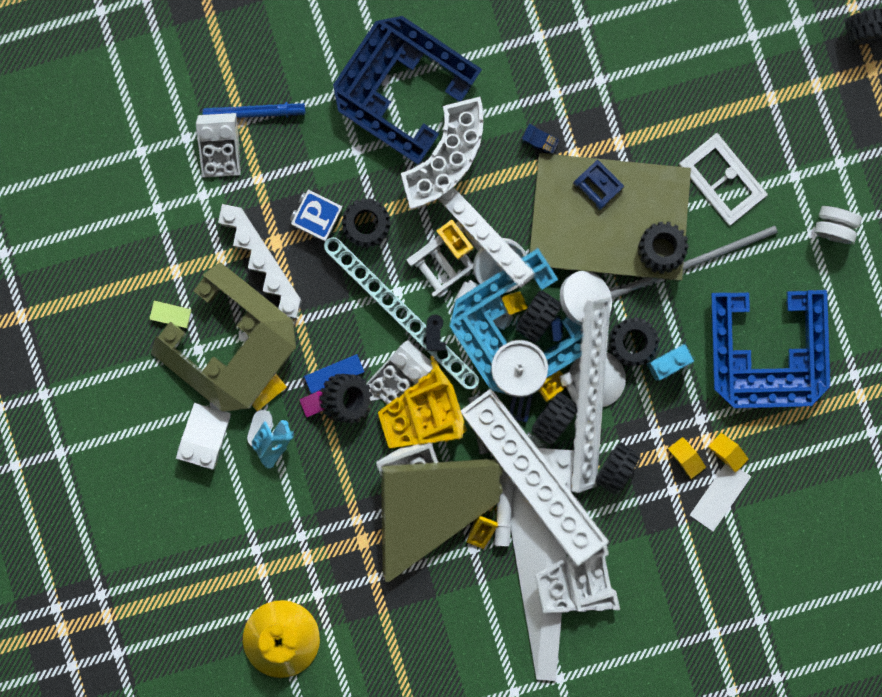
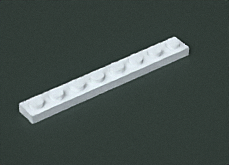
M454 187L437 198L520 288L535 276L534 272Z

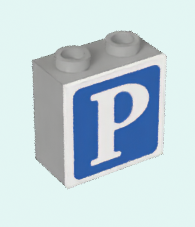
M310 190L307 193L303 192L298 202L301 204L298 211L294 210L291 215V225L326 242L343 207Z

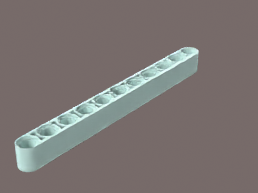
M334 237L327 239L324 245L326 252L426 350V345L423 342L426 337V325L340 240ZM331 242H336L339 247L337 251L331 252L328 250V245ZM345 255H349L352 257V263L344 265L342 258ZM360 268L366 271V276L362 279L355 276V272ZM370 283H379V290L371 292L369 290ZM386 295L393 297V303L389 306L384 305L382 302ZM405 309L407 316L404 319L397 318V310ZM418 322L421 325L420 331L412 332L410 330L411 323ZM447 345L448 357L443 360L438 358V351H427L464 388L471 390L477 387L479 382L478 376ZM452 363H460L462 370L459 373L452 372ZM469 375L475 378L476 382L473 386H467L464 382L465 378Z

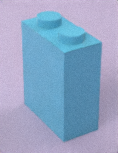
M684 344L647 363V366L655 381L694 362Z

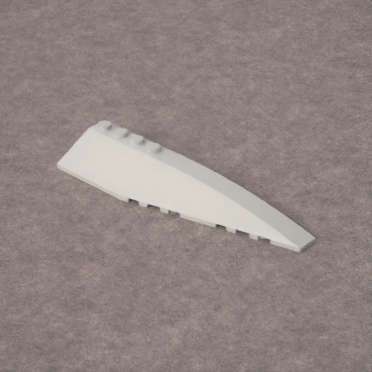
M537 448L571 492L574 451ZM514 484L515 490L512 493L510 525H512L511 533L536 679L556 681L562 612H542L535 575L566 558V551Z

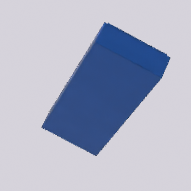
M356 354L304 377L311 394L324 388V382L329 381L328 378L335 376V374L359 375L364 372V369Z

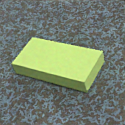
M154 301L150 320L167 324L173 322L176 326L188 328L192 310Z

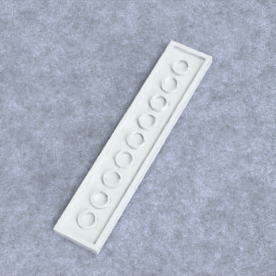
M606 296L586 299L584 304L585 318L582 325L583 342L581 343L582 359L579 365L581 372L578 382L579 399L576 404L578 413L575 421V453L572 460L574 467L571 477L572 491L578 493L597 487L595 478L598 474L611 297Z
M492 389L461 410L464 419L577 566L609 543Z

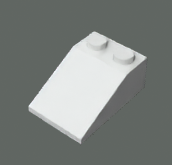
M194 403L176 459L215 469L231 413Z
M425 443L404 446L376 463L381 475V466L438 463L432 444Z

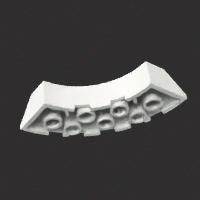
M480 97L443 106L445 116L444 132L432 156L425 163L423 162L417 167L401 173L410 210L426 205L444 195L457 184L471 166L480 146L483 132V108Z

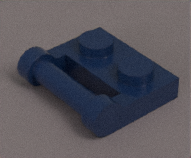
M598 159L573 182L576 188L579 187L596 204V208L599 211L624 188V185ZM587 178L605 195L603 199L584 182Z

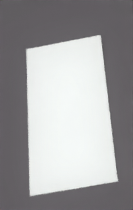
M725 464L690 516L714 531L751 476L741 469L735 473Z

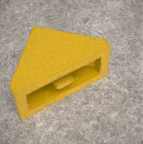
M453 220L437 230L450 252L458 260L474 249Z
M560 370L547 377L542 387L538 390L545 402L566 388L560 382L559 377L563 375Z
M720 433L708 445L735 473L748 460V457L739 445L723 433Z
M683 437L668 448L691 479L706 468L698 453Z
M479 516L474 520L466 542L484 549L498 527V523Z

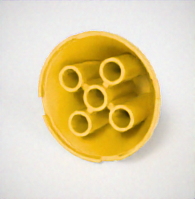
M287 600L273 601L259 607L248 619L243 632V646L251 664L260 672L278 678L294 676L305 670L314 660L320 644L319 629L314 617L303 606ZM281 637L283 639V644H278L276 642V639H279Z

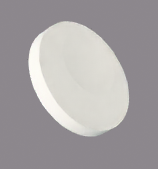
M502 238L520 258L527 255L517 242ZM483 247L480 248L473 264L474 275L479 284L503 270ZM515 285L514 287H512L511 289H509L508 291H506V292H504V293H507V292H510V291L514 290L515 288L518 287V285Z
M579 271L565 279L560 290V301L564 312L573 322L581 326L585 318L584 304L586 299L603 296L611 297L610 290L603 279L589 271ZM611 297V303H610V311H611V307H612V297Z
M517 340L503 345L496 352L492 362V376L496 385L506 394L515 397L529 396L538 391L544 384L548 373V363L544 353L540 348L528 341Z

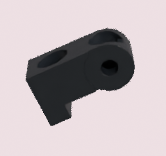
M436 314L429 316L427 319L426 351H446V342H440L443 319Z

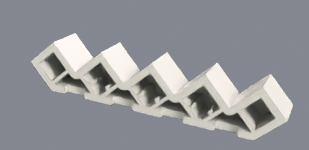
M222 204L218 223L223 226L237 228L233 246L251 251L248 265L249 270L266 273L263 292L281 296L279 309L290 318L298 319L302 300L242 208Z

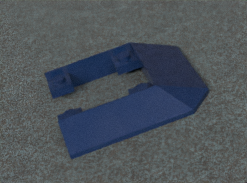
M403 16L375 21L333 84L338 112L419 165L439 136V133L423 123L415 137L412 138L382 118L392 102L379 94L377 90L397 61L413 71L421 58L425 57L454 77L445 93L461 102L482 69Z

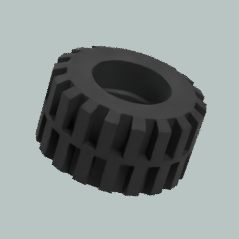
M882 8L862 11L845 19L850 44L865 45L882 41Z
M362 198L359 201H354L344 211L342 219L343 231L349 241L356 246L364 248L375 247L377 244H381L388 236L390 217L386 208L380 202L370 198ZM370 212L376 216L378 226L373 233L362 234L356 229L355 220L359 214Z
M661 221L657 225L655 223L652 224L650 228L644 231L638 245V255L641 256V262H645L647 269L650 267L652 272L657 270L659 274H664L665 271L670 273L673 269L676 270L683 263L688 253L689 244H687V236L683 235L684 231L682 229L678 230V225L671 226V222L663 224V221ZM657 239L668 240L674 247V253L667 257L656 254L652 247L653 241Z
M543 290L539 291L520 318L515 330L534 343L539 341L560 310L561 302Z
M628 318L620 322L611 332V338L609 339L610 350L614 354L613 356L620 363L627 366H639L649 362L655 356L659 347V336L657 337L656 329L644 319ZM638 331L644 336L645 347L641 352L634 354L624 348L623 338L626 333Z
M335 374V376L329 377V381L324 382L325 387L320 390L322 392V396H319V400H322L320 406L325 409L323 413L328 415L329 419L337 422L354 423L360 421V418H364L366 416L365 412L370 410L369 405H372V400H370L372 392H369L371 388L366 384L367 381L361 379V376L353 374ZM347 389L349 401L345 407L343 404V394Z
M561 392L557 393L537 418L531 431L547 443H554L577 413L576 403Z
M622 442L618 443L597 474L595 483L614 495L618 494L639 463L641 454Z

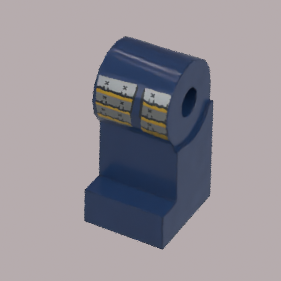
M529 124L521 142L553 155L560 140Z

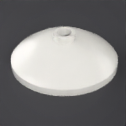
M608 352L606 356L603 407L614 403L621 396L626 383L625 370L622 364ZM582 356L573 362L569 371L574 378L572 383L578 395V382L581 372L579 365Z

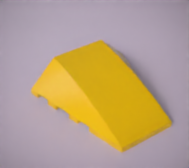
M438 366L434 367L427 376L419 379V382L413 387L405 390L403 395L395 398L378 412L389 448L462 438L464 419L453 385Z

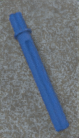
M288 102L278 105L204 108L202 112L203 115L236 113L237 118L289 117V115L306 114L305 103L288 104Z

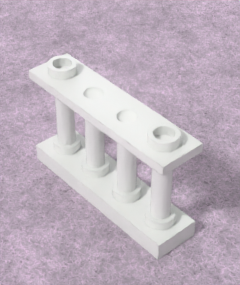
M458 221L456 223L457 227L462 233L466 234L479 251L482 246ZM440 235L406 260L410 267L414 265L419 267L436 291L431 294L433 298L436 296L440 298L448 292L447 288L470 272L474 264L467 255H464L460 260L466 266V269L457 275L440 252L439 246L444 243ZM429 254L431 256L434 255L451 278L443 286L425 264L424 257Z

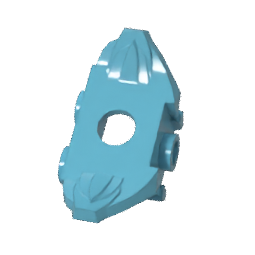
M285 420L279 422L273 431V435L267 422H263L251 441L253 449L257 452L261 463L266 468L274 466L281 454L287 449L286 446L290 440L294 439V431L289 430V423Z

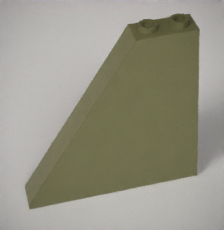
M496 459L381 466L382 570L385 582H390L499 502V495H502V484L499 483V477H502V467Z

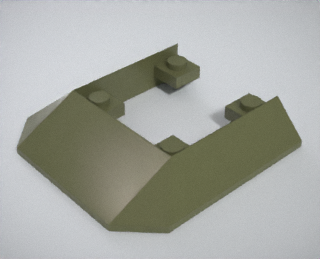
M219 262L203 274L204 278L194 289V292L206 302L211 303L218 292L222 290L248 312L238 323L237 327L249 336L227 366L216 357H212L202 370L176 349L186 333L173 322H169L159 337H155L151 354L218 409L225 412L250 408L294 351L296 341L293 320L223 263Z

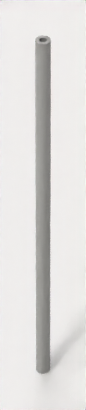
M775 226L685 261L683 271L778 233ZM643 278L611 291V297L614 299L661 279Z

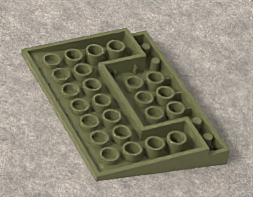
M539 153L530 253L538 248L551 269L682 281L684 261L680 264L679 268L673 269L670 273L665 271L664 274H659L657 270L652 272V268L649 267L647 269L645 262H641V256L638 255V245L644 231L650 228L652 224L655 223L657 225L661 221H663V224L671 222V226L678 225V230L682 229L684 231L683 235L686 236L691 168L598 159L624 185V188L599 211L596 208V204L579 187L576 188L573 185V182L597 160L596 158ZM588 178L584 181L601 199L605 197ZM657 239L653 241L652 247L656 254L667 257L674 253V247L668 240Z

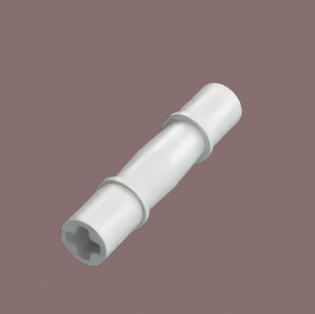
M502 468V477H499V483L502 484V495H499V502L497 503L498 527L495 530L494 545L509 546L512 527L510 525L512 493L515 488L514 483Z

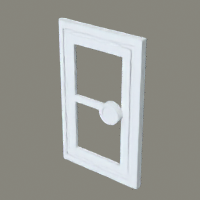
M718 133L679 163L680 167L691 168L690 179L729 226L768 195ZM716 148L731 167L726 169L724 177L710 186L694 165ZM738 175L753 194L730 211L714 189L727 178L733 179Z

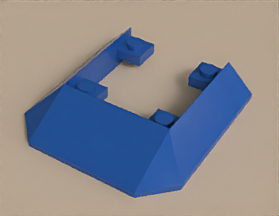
M827 290L786 292L787 311H805L806 349H788L789 368L752 369L751 350L733 351L732 313L750 312L749 293H711L714 390L733 408L812 406L830 387Z

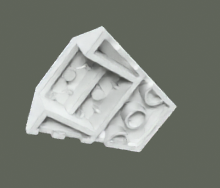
M607 545L579 566L573 562L570 556H567L535 575L543 613L569 612L573 610H620L617 593L610 585L605 556L608 555Z

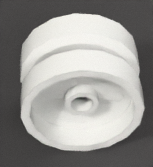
M822 206L819 217L826 222H817L814 233L835 242L854 244L857 233L852 229L860 227L862 217L843 209Z

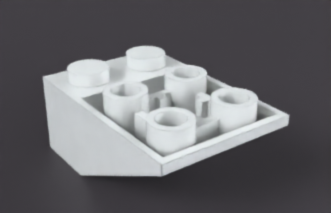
M236 113L198 115L196 129L202 177L240 175Z
M407 340L366 384L388 405L395 398L403 395L404 391L409 387H413L418 383V380L423 376H427L433 369L432 361L411 341Z

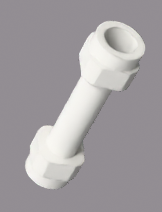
M567 372L559 377L562 386H566L572 401L577 404L579 395L572 383L574 378L570 372Z

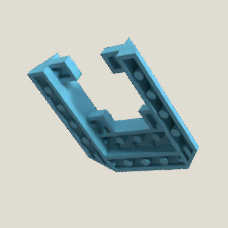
M538 248L521 258L534 272V279L541 290L558 280ZM504 270L457 298L450 322V328L488 387L500 393L505 392L499 389L493 379L492 362L496 352L503 345L507 344V341L493 320L507 312L500 295L517 285ZM569 317L561 321L570 336L543 352L548 363L547 377L582 356V326L573 322Z

